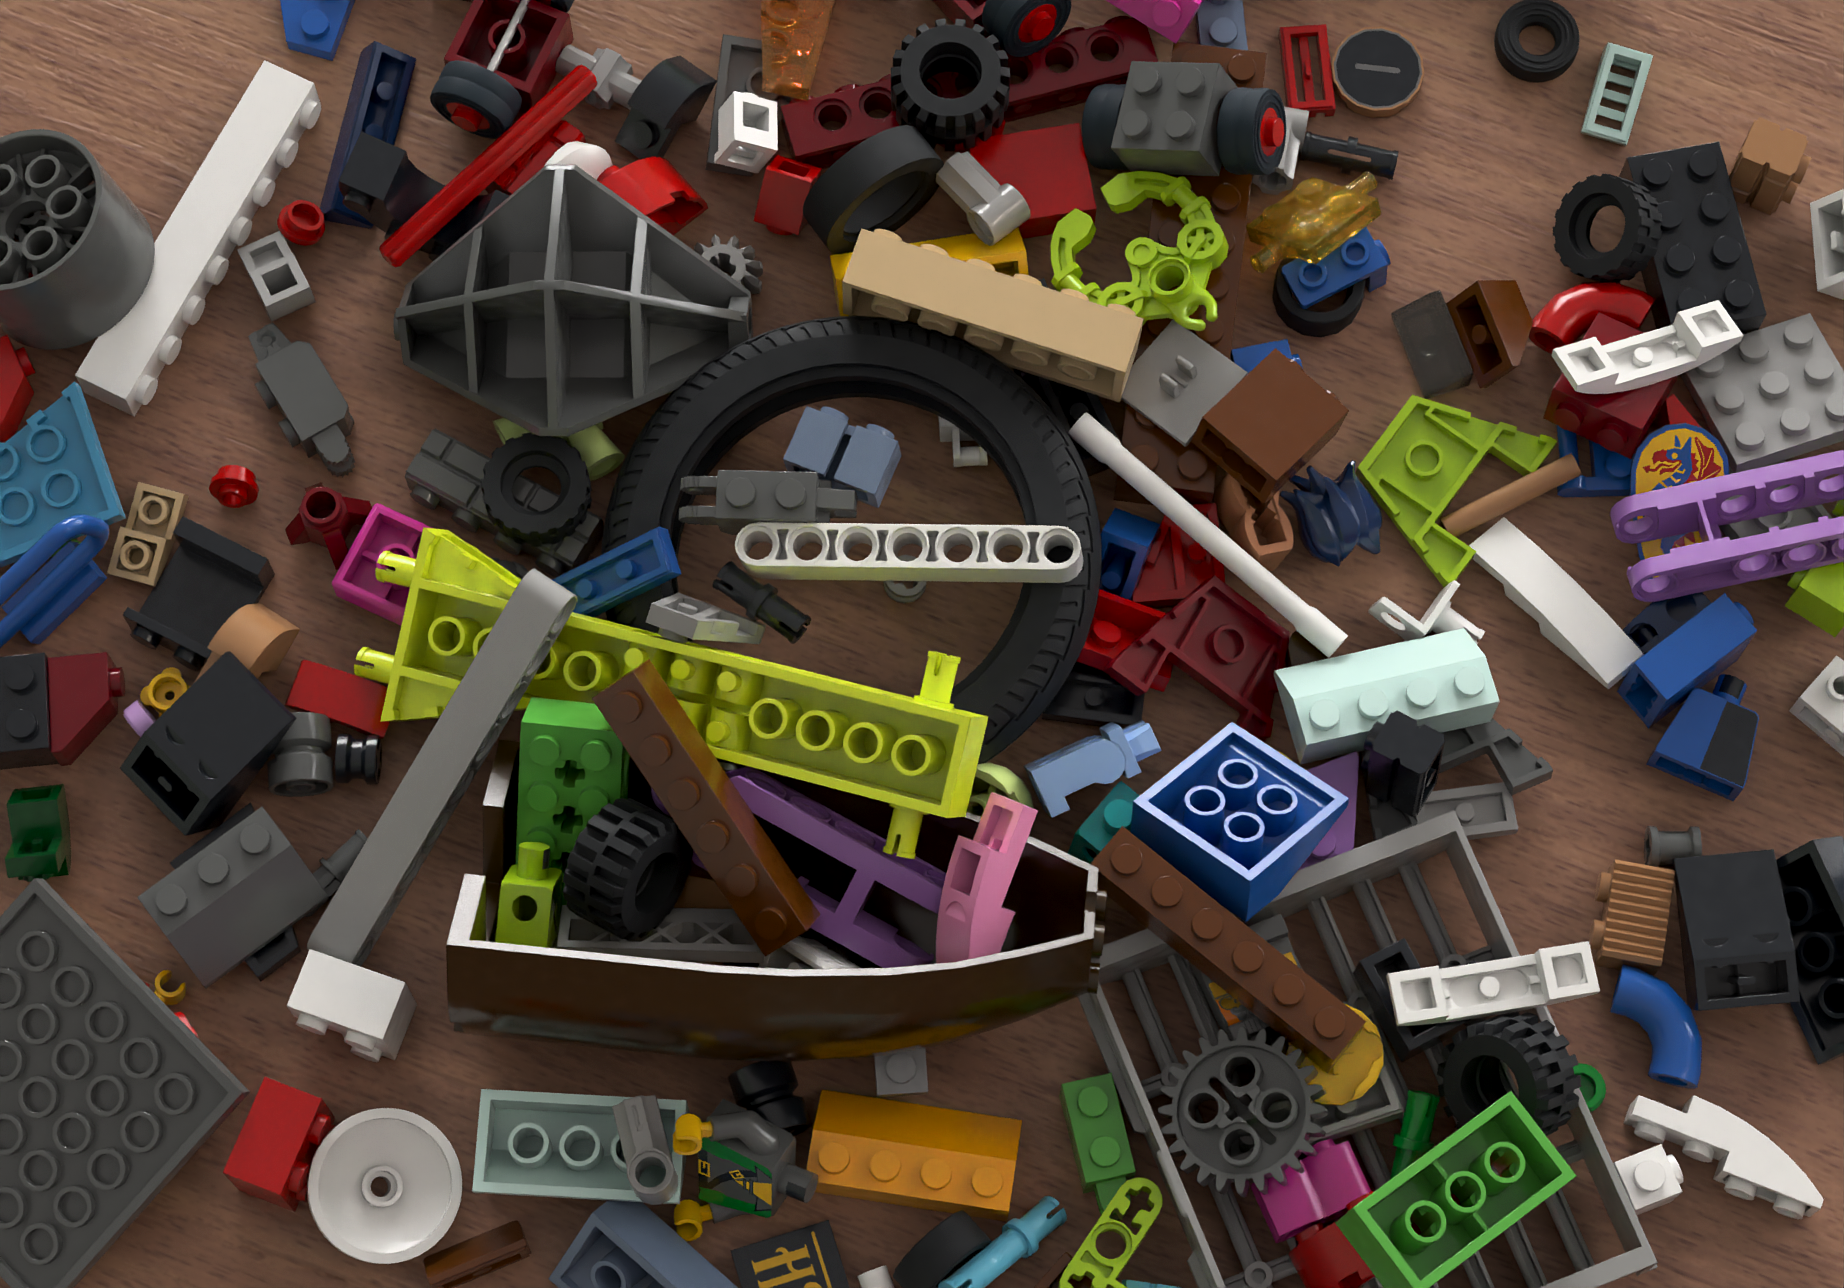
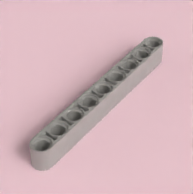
M536 569L530 570L520 581L313 930L307 943L308 950L312 949L354 965L362 966L572 614L578 598L575 594Z

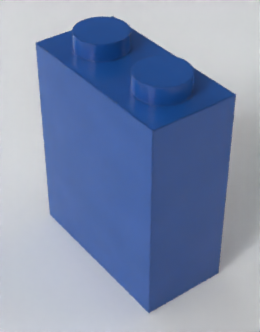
M1724 593L1634 662L1617 692L1644 724L1651 728L1682 704L1694 688L1701 689L1739 659L1758 631L1753 626L1754 621L1751 614L1739 602L1733 603Z

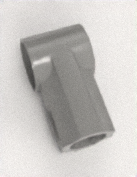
M1284 106L1286 141L1280 164L1272 174L1263 176L1253 175L1252 183L1256 184L1263 193L1279 195L1282 191L1292 189L1298 152H1302L1309 111Z
M958 151L946 160L943 167L936 173V183L966 212L967 220L974 233L989 246L996 244L1026 222L1031 216L1029 206L1020 192L1008 183L1000 185L968 151L964 153Z
M640 1095L625 1099L621 1103L612 1106L626 1162L627 1178L636 1196L642 1202L650 1205L662 1204L669 1201L675 1194L678 1187V1175L673 1166L657 1097L655 1095ZM659 1166L666 1170L664 1180L655 1187H645L639 1182L641 1173L648 1167Z

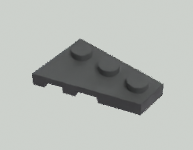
M723 34L705 170L748 177L753 176V172L714 163V155L718 151V110L734 91L752 93L759 98L777 102V125H779L781 121V106L789 104L816 49Z

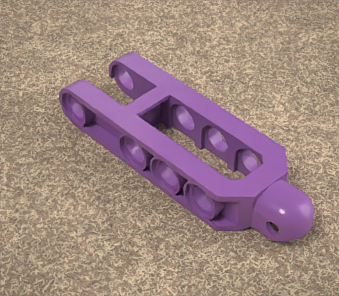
M1844 450L1635 494L1618 501L1611 508L1610 517L1617 539L1624 543H1642L1698 530L1702 540L1701 543L1670 549L1669 554L1650 557L1638 562L1632 568L1631 566L1628 567L1627 576L1634 597L1644 602H1655L1844 562V516L1829 519L1828 515L1818 517V522L1779 530L1778 526L1768 528L1767 533L1730 540L1729 537L1722 538L1719 526L1843 500ZM1839 474L1834 478L1822 480L1827 476ZM1791 484L1786 488L1774 490L1779 486ZM1742 495L1739 498L1725 501L1729 497ZM1637 516H1645L1636 521H1628Z
M745 766L725 772L752 813L857 870L841 902L809 886L810 880L802 876L797 879L821 914L810 928L882 968L932 963L934 959L932 953L929 956L922 948L896 934L897 928L863 909L877 882L938 914L946 877L944 871L916 856L915 859L898 857L896 856L897 853L891 855L883 852L886 840L756 768ZM651 788L652 799L655 805L664 814L670 816V814L668 813V811L666 810V808L664 807L656 793ZM693 850V863L707 871Z

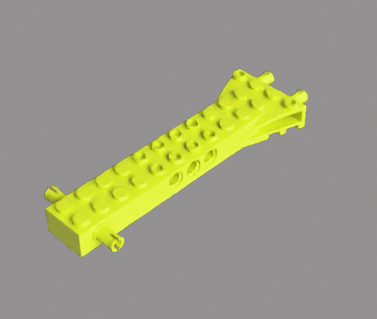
M423 527L416 559L394 554L386 550L382 552L377 563L394 567L395 570L380 568L375 570L376 579L379 582H388L410 588L395 655L372 650L369 647H362L356 656V660L374 664V666L354 664L356 676L388 684L380 722L440 718L521 581L510 571L480 552L475 546L468 544L449 530ZM572 612L514 710H526L531 697L594 703L592 698L650 659L715 758L889 803V806L894 809L883 852L891 855L897 853L896 856L915 859L916 856L915 850L923 815L933 814L945 818L966 817L988 721V716L956 709L954 704L950 703L958 663L961 661L960 657L953 655L947 656L945 653L928 651L927 656L929 657L920 695H914V698L690 641H687V643L672 641L660 636L658 633Z

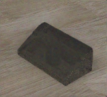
M1440 290L1431 292L1391 313L1392 320L1425 399L1470 385L1473 369Z

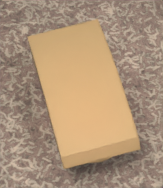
M138 482L126 527L120 526L107 574L156 587L176 538L173 531L183 517L189 496Z

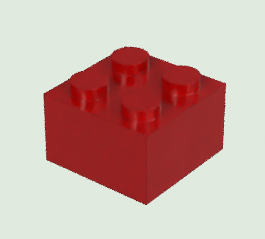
M264 1077L223 1170V1174L239 1191L295 1212L300 1201H308L307 1177L310 1163L324 1137L336 1126L333 1125L335 1116L322 1098Z

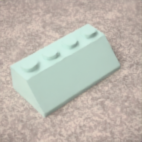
M1464 628L1274 670L1275 681L1300 765L1350 754L1355 751L1367 750L1363 746L1373 725L1377 721L1384 724L1389 715L1397 710L1417 720L1418 727L1425 724L1443 733L1491 722L1500 702L1486 656Z
M481 1089L472 1192L642 1202L636 1196L627 1178L626 1162L612 1106L633 1097ZM657 1099L673 1166L678 1175V1187L675 1194L669 1201L663 1204H680L686 1155H679L674 1152L673 1133L675 1132L677 1119L690 1111L687 1100ZM659 1166L648 1167L641 1173L639 1182L645 1187H655L664 1180L666 1170Z

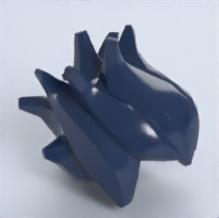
M1351 460L1346 465L1341 475L1335 480L1323 476L1309 465L1306 468L1309 479L1294 475L1289 480L1300 490L1294 489V493L1289 491L1280 492V496L1292 505L1295 510L1299 535L1304 547L1318 560L1324 563H1332L1338 567L1356 545L1372 554L1380 553L1379 529L1382 527L1381 511L1355 474L1356 461Z

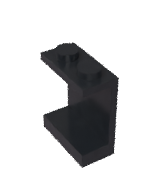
M183 516L173 531L179 547L159 578L156 587L154 586L139 612L127 607L123 617L132 630L131 637L154 650L157 649L158 645H161L175 652L173 658L189 669L199 671L201 666L205 665L212 652L207 647L221 626L241 607L247 604H257L275 573L267 558Z

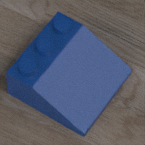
M1231 722L1133 801L1131 833L1219 904L1247 922L1281 893L1347 808L1349 798Z

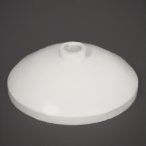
M377 1108L363 1111L350 1116L336 1125L324 1137L316 1149L307 1177V1197L310 1211L324 1237L344 1254L360 1261L375 1264L399 1263L428 1251L449 1230L458 1212L462 1196L460 1164L446 1136L422 1116L396 1108ZM376 1177L383 1178L388 1185V1190L382 1197L374 1195L371 1191V1183Z

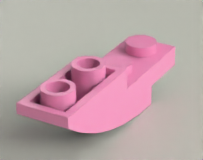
M991 792L973 840L958 835L948 865L939 906L936 933V964L958 962L1000 953L1015 915L1014 911L1003 907L1002 904L1038 810Z

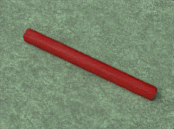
M584 65L576 66L386 239L379 247L382 257L393 267H400L597 86L595 75Z

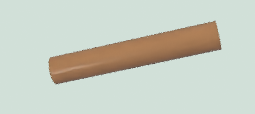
M1570 453L1440 518L1441 524L1447 532L1458 537L1582 475L1574 456Z

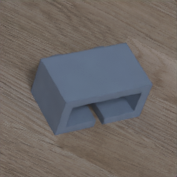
M806 406L783 458L787 471L818 472L821 480L832 481V489L855 490L858 501L879 508L902 456L899 443L894 439V434L875 424H867L866 428L858 425L856 427L848 425L849 417L831 407L823 406L819 411Z

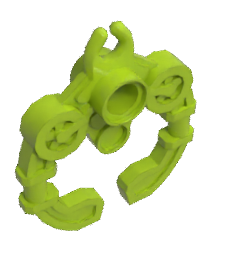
M1132 171L1118 174L1100 188L1111 211L1117 214L1133 210L1147 198L1161 200L1167 207L1177 203L1182 208L1179 217L1185 226L1178 233L1177 247H1166L1147 237L1136 238L1127 245L1125 257L1132 273L1131 283L1116 282L1106 287L1104 291H1101L1095 282L1085 286L1079 280L1083 271L1075 262V255L1091 243L1097 229L1091 216L1077 208L1057 222L1051 240V264L1054 271L1051 283L1057 291L1073 289L1085 294L1090 302L1106 307L1109 304L1126 306L1132 309L1137 317L1144 319L1143 325L1147 320L1170 318L1185 329L1203 331L1206 327V323L1203 320L1189 318L1199 305L1206 307V319L1208 321L1215 322L1218 318L1217 303L1206 290L1211 270L1219 267L1227 258L1229 245L1220 225L1216 223L1210 210V202L1204 196L1197 197L1190 190V182L1184 176L1175 178L1158 172ZM1180 286L1175 290L1168 291L1172 287Z

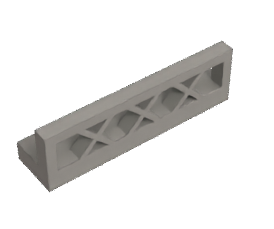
M566 905L561 907L557 949L673 961L764 963V954L733 909L673 908L670 914L664 918L663 922L656 929L652 928L648 935L643 938L637 937L634 941H627L575 915Z

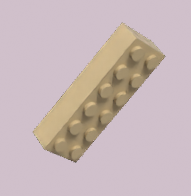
M861 228L842 281L843 314L849 316L884 317L896 321L918 323L919 326L931 331L933 329L949 336L959 337L989 353L1008 367L1116 402L1121 401L1138 350L1144 320L1137 317L1132 309L1119 304H1109L1106 307L1090 302L1085 294L1073 289H1062L1059 292L1042 286L1038 279L1026 274H1015L1012 277L996 272L991 264L979 259H968L965 262L948 256L947 251L932 244H921L918 247L903 242L899 235L885 229H875L874 232Z

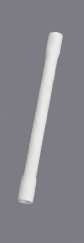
M1084 413L1068 432L1072 439L1099 462L1108 465L1290 621L1297 632L1325 656L1330 658L1348 637L1347 634L1319 610L1305 603L1124 448L1119 439L1090 414Z

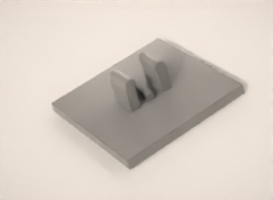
M1172 320L1132 365L1121 400L1186 447L1192 440L1202 417L1234 388L1248 372L1190 330L1185 329Z

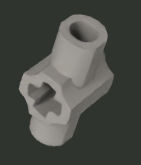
M570 44L563 49L556 62L555 71L557 73L567 76L576 66L584 65L596 77L597 86L584 98L586 103L601 110V108L610 109L613 103L616 102L631 110L632 107L627 103L641 83V80L631 76L633 74L632 65L624 60L619 53L609 48H597L592 56Z

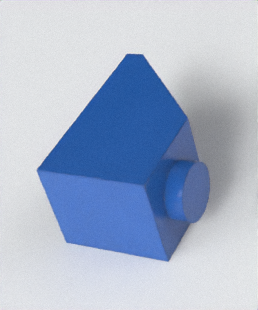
M1114 508L1101 532L1102 566L1099 589L1132 601V595L1146 565V560L1155 542L1160 524Z

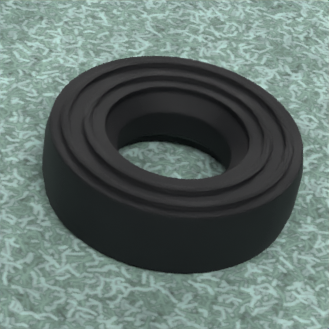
M1523 0L1514 4L1499 20L1494 36L1495 52L1504 69L1518 79L1538 83L1550 81L1562 75L1572 65L1580 42L1579 29L1573 16L1563 6L1551 0ZM1529 26L1544 27L1554 37V48L1544 55L1530 54L1522 48L1519 42V34Z

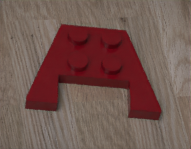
M1214 576L1206 579L1107 663L1103 671L1133 694L1139 696L1148 691L1163 662L1167 659L1236 710L1240 716L1235 724L1265 743L1266 739L1271 737L1274 722L1270 718L1274 693L1279 692L1274 677V670L1284 668L1290 632Z

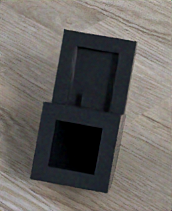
M680 55L663 60L645 76L630 97L627 104L632 108L615 142L640 159L654 156L663 158L680 125L697 120L717 80Z

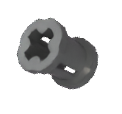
M1656 826L1646 827L1644 836L1645 865L1654 867L1673 866L1672 858L1702 856L1701 832L1698 826H1690L1687 831H1658Z

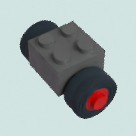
M1132 61L1126 84H1102L1096 86L1090 92L1082 118V141L1090 164L1102 170L1116 169L1130 170L1131 172L1150 171L1169 175L1219 176L1223 164L1228 172L1236 175L1251 174L1263 176L1272 174L1282 159L1286 141V115L1282 99L1275 90L1269 88H1238L1220 63Z

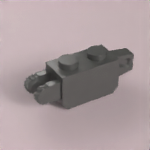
M273 322L250 334L248 337L258 359V363L255 366L261 378V381L254 385L267 408L271 409L277 405L285 418L278 422V425L291 447L293 448L300 444L308 458L318 453L332 475L342 476V478L344 475L348 476L350 472H353L352 469L355 468V459L345 437L351 435L354 419L349 413L347 402L312 345L302 341H295L291 344Z
M718 470L717 476H688L681 478L680 490L691 495H716V506L690 505L679 508L678 520L694 525H718L721 532L731 535H738L742 528L757 522L830 523V518L857 517L858 496L856 491L832 489V481L821 480L818 472Z

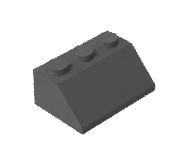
M260 807L137 898L205 989H207L327 901L329 896L266 810Z

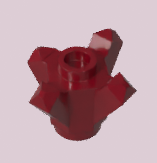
M322 482L305 488L306 494L298 509L299 513L286 527L285 531L291 545L304 544L311 541L328 548L335 569L339 570L348 553L345 540L352 526L356 524L363 525L372 506L368 500L344 497L341 493L324 487Z

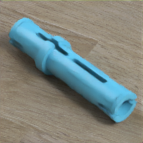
M1044 1196L1020 1219L1013 1218L1002 1227V1234L995 1238L951 1276L942 1280L938 1284V1288H985L1021 1257L1028 1258L1039 1249V1242L1067 1221L1064 1208L1054 1215L1051 1214L1046 1217L1060 1203L1051 1196Z

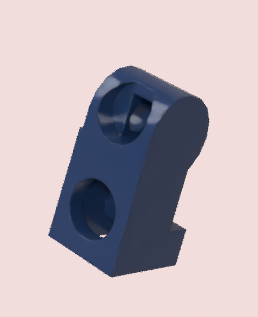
M1703 592L1655 601L1638 614L1623 631L1645 655L1710 605L1711 602Z

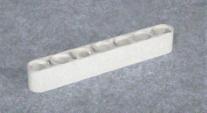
M757 522L742 528L735 541L736 553L748 574L759 579L1063 583L1077 577L1082 570L1084 562L1080 540L1076 533L1068 527L1047 525ZM767 542L773 545L769 555L763 559L755 560L748 557L750 549L757 543ZM807 543H818L822 546V550L816 558L802 560L798 557L802 546ZM865 543L872 547L871 553L864 560L854 561L847 557L851 547L856 544ZM907 544H916L922 547L919 557L908 562L897 558L898 551ZM963 544L972 548L969 558L962 562H953L946 558L949 550L955 545ZM1007 545H1015L1023 550L1022 555L1014 562H1001L996 557L1000 549ZM1055 546H1067L1073 551L1070 559L1064 563H1053L1046 558L1048 552Z

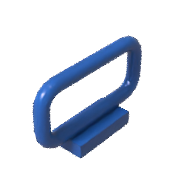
M85 514L65 518L48 530L0 577L1 606L64 543L79 534L87 535L80 544L69 541L2 606L7 615L0 621V648L19 630H21L30 643L40 645L107 579V576L93 561V558L101 551L109 538V526L101 518Z

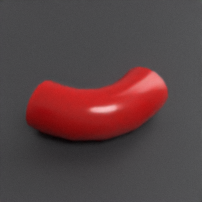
M1614 281L1581 283L1556 294L1532 319L1533 324L1528 338L1536 346L1552 354L1553 349L1572 344L1583 333H1586L1599 312L1639 330L1654 305L1656 298L1644 291Z

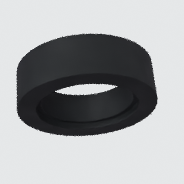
M904 125L884 130L849 150L823 173L813 185L804 201L803 216L829 251L834 254L853 252L861 228L874 232L875 229H885L894 232L919 212L937 191L939 185L936 183V173L943 167L944 163L916 127Z

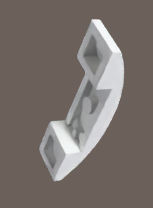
M1717 300L1678 312L1673 325L1601 346L1596 337L1555 348L1551 356L1576 392L1609 394L1652 385L1689 371L1741 342L1743 334L1720 301Z
M1589 941L1539 949L1535 954L1439 969L1437 965L1388 973L1386 975L1397 1026L1445 1023L1506 1014L1570 1001L1600 992Z

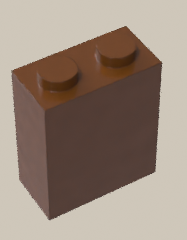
M1275 348L1202 417L1191 442L1265 504L1337 434L1349 410L1341 404L1334 393L1323 389L1310 378L1296 361L1287 358Z

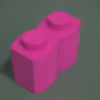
M1330 1138L1312 1145L1318 1153L1317 1156L1306 1155V1158L1300 1160L1305 1170L1302 1174L1296 1172L1291 1167L1284 1170L1288 1184L1285 1187L1274 1177L1269 1178L1268 1194L1263 1195L1255 1183H1252L1251 1189L1275 1243L1291 1239L1317 1223L1322 1222L1326 1224L1340 1219L1348 1212L1346 1204L1371 1192L1349 1141L1335 1145L1333 1139Z

